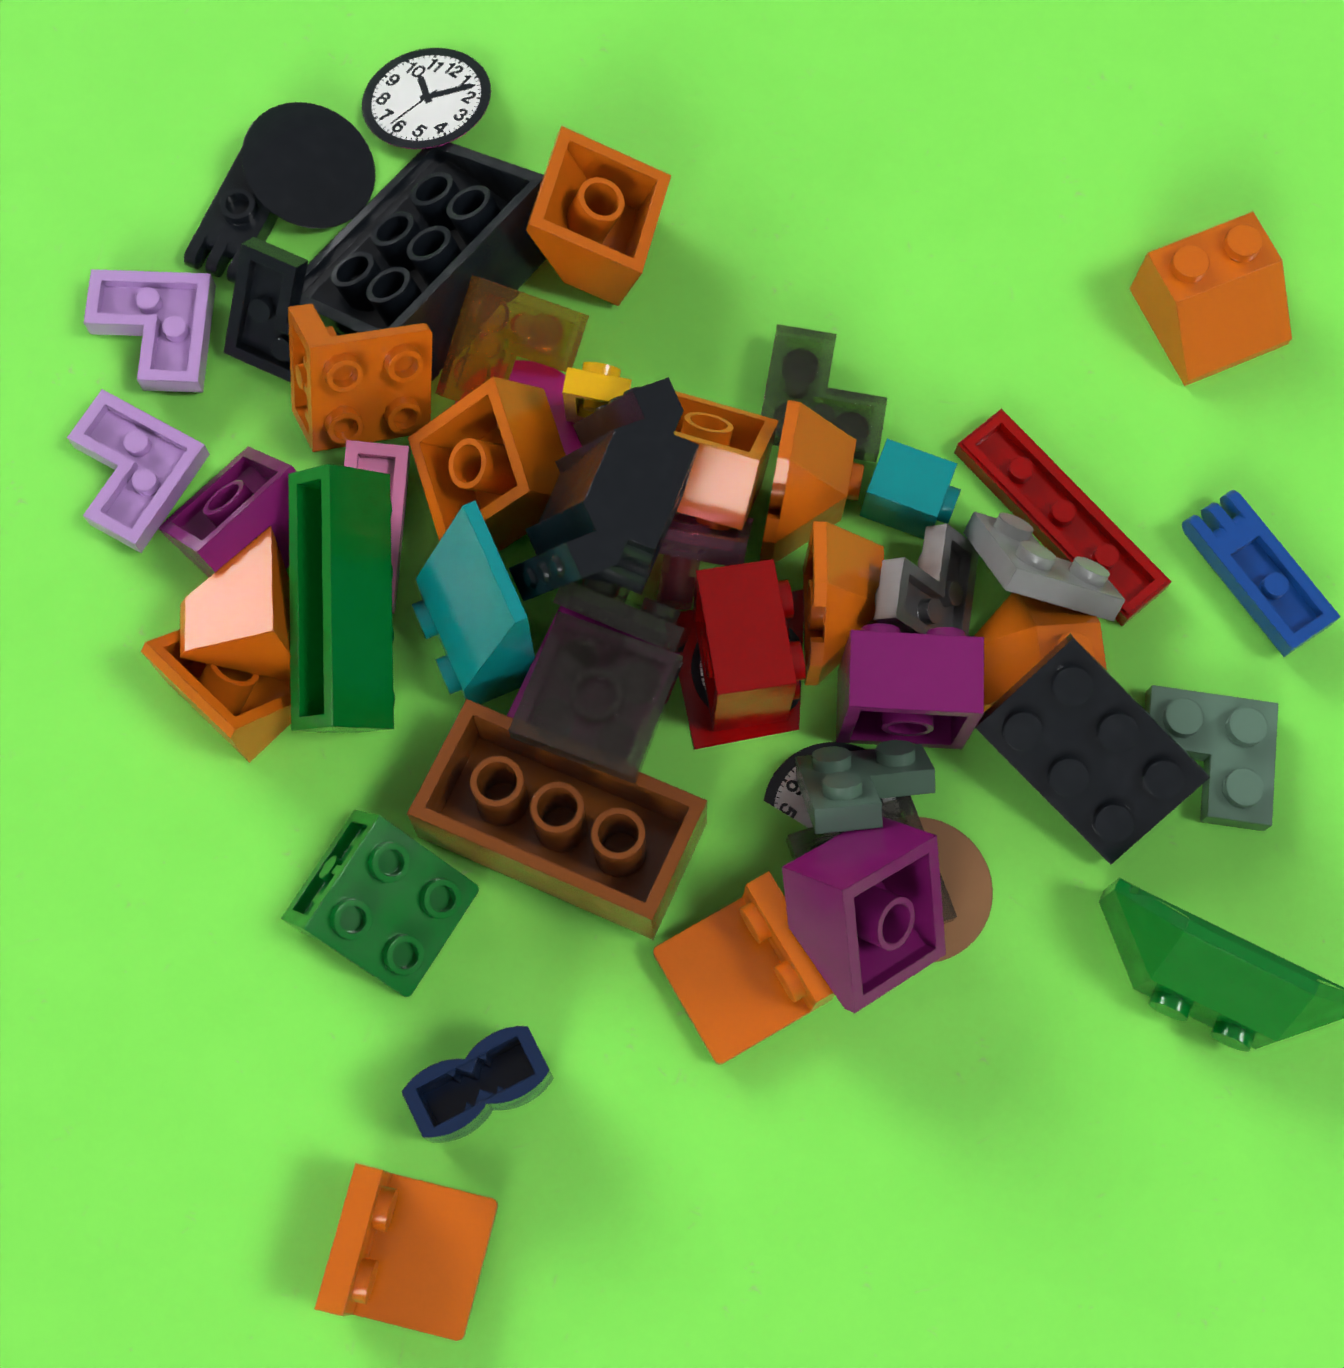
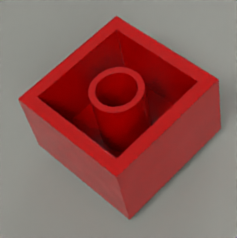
M774 559L696 570L693 619L713 732L788 721L793 700L800 699L799 680H805L806 678L804 654L800 641L789 642L788 619L794 618L792 591L788 580L778 581Z

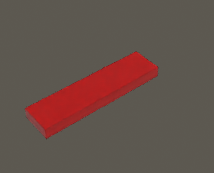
M1002 409L957 444L954 453L1015 516L1023 519L1033 527L1032 534L1057 558L1073 562L1077 556L1085 557L1099 563L1109 571L1110 576L1108 580L1125 599L1115 618L1121 626L1131 620L1170 585V579Z

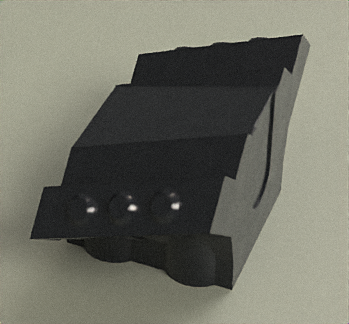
M669 377L642 387L638 386L629 389L622 396L611 399L608 404L596 408L594 413L573 424L582 447L555 461L560 474L538 523L525 529L537 556L509 568L523 602L580 579L616 584L642 595L682 500L699 444L674 435L684 410Z

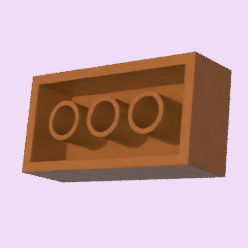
M466 699L407 815L419 838L654 940L707 824V800Z

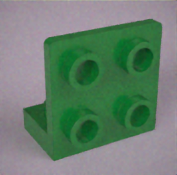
M354 810L281 919L301 933L321 941L400 995L409 997L413 994L476 897L479 887L382 816Z

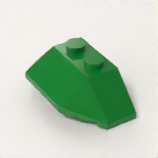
M1118 878L1103 891L1099 904L1133 989L1151 997L1148 1004L1159 1013L1180 1021H1186L1189 1016L1212 1027L1210 1035L1218 1042L1245 1052L1250 1051L1251 1047L1257 1049L1344 1019V987L1158 898L1122 878Z

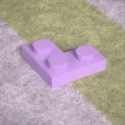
M91 269L84 325L90 334L142 336L137 381L143 391L203 393L216 285L211 273Z
M103 389L67 437L75 449L115 470L83 514V517L89 525L140 553L143 552L210 455L205 444Z

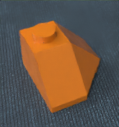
M787 401L760 561L774 559L776 563L809 542L813 521H826L833 525L841 521L846 499L858 501L864 464L853 463L857 440L798 401Z
M813 521L803 565L805 685H818L840 664L851 630H861L865 625L878 623L874 620V600L880 582L882 561L884 560V546L826 521Z
M1012 592L974 635V637H984V712L1070 633L1107 670L1101 624L1097 616Z

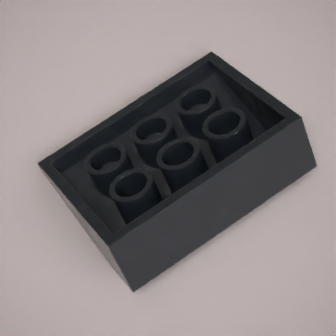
M450 142L441 146L422 149L307 265L300 305L313 303L325 327L332 326L335 332L342 335L426 323L433 334L432 382L439 375L442 368L467 342L478 334L480 328L506 301L517 293L519 287L547 260L526 231L544 175Z

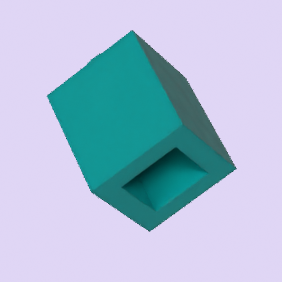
M887 439L866 491L860 516L924 539L925 528L935 525L936 520L949 523L961 491L959 488L950 486L957 463Z

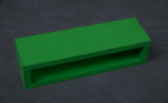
M330 463L289 473L291 731L361 733L394 729V630L392 627L393 567L391 563L392 504L390 497V474Z

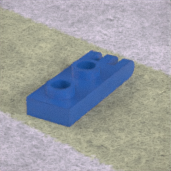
M1231 490L1220 498L1221 506L1215 502L1209 504L1201 510L1202 519L1197 515H1192L1182 522V529L1282 656L1286 657L1330 627L1341 616L1242 495L1235 490Z

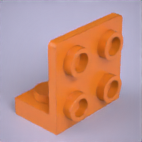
M313 303L288 307L292 412L312 452L346 447V440L376 442L411 436L431 421L433 334L426 323L337 336L332 326L325 327Z
M770 871L747 883L743 896L740 899L657 945L653 951L657 963L712 1059L718 1065L733 1059L830 1002L835 997L827 982L789 929L785 896Z
M355 1163L315 1310L339 1316L357 1315L455 1341L463 1339L466 1334L492 1233L498 1202L493 1198Z

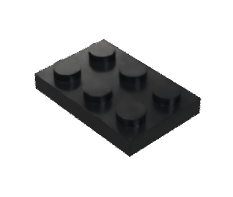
M1071 633L987 709L975 727L1110 865L1210 778L1205 770Z

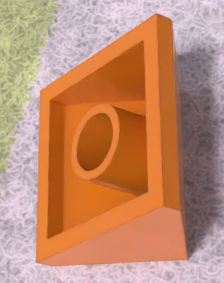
M180 629L145 642L141 652L161 677L249 763L291 724V685L289 681L180 658Z

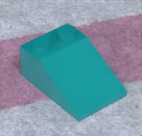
M472 501L461 507L416 577L422 600L412 604V607L425 638L429 639L438 635L445 651V656L435 660L449 694L461 690L465 700L468 699L481 705L519 689L533 663L535 655L526 612L476 501Z

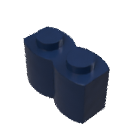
M514 1026L501 1029L485 1037L474 1046L465 1059L445 1060L425 1068L408 1082L402 1091V1095L422 1137L432 1143H445L460 1139L475 1131L488 1119L493 1110H510L534 1100L550 1085L553 1076L528 1026Z

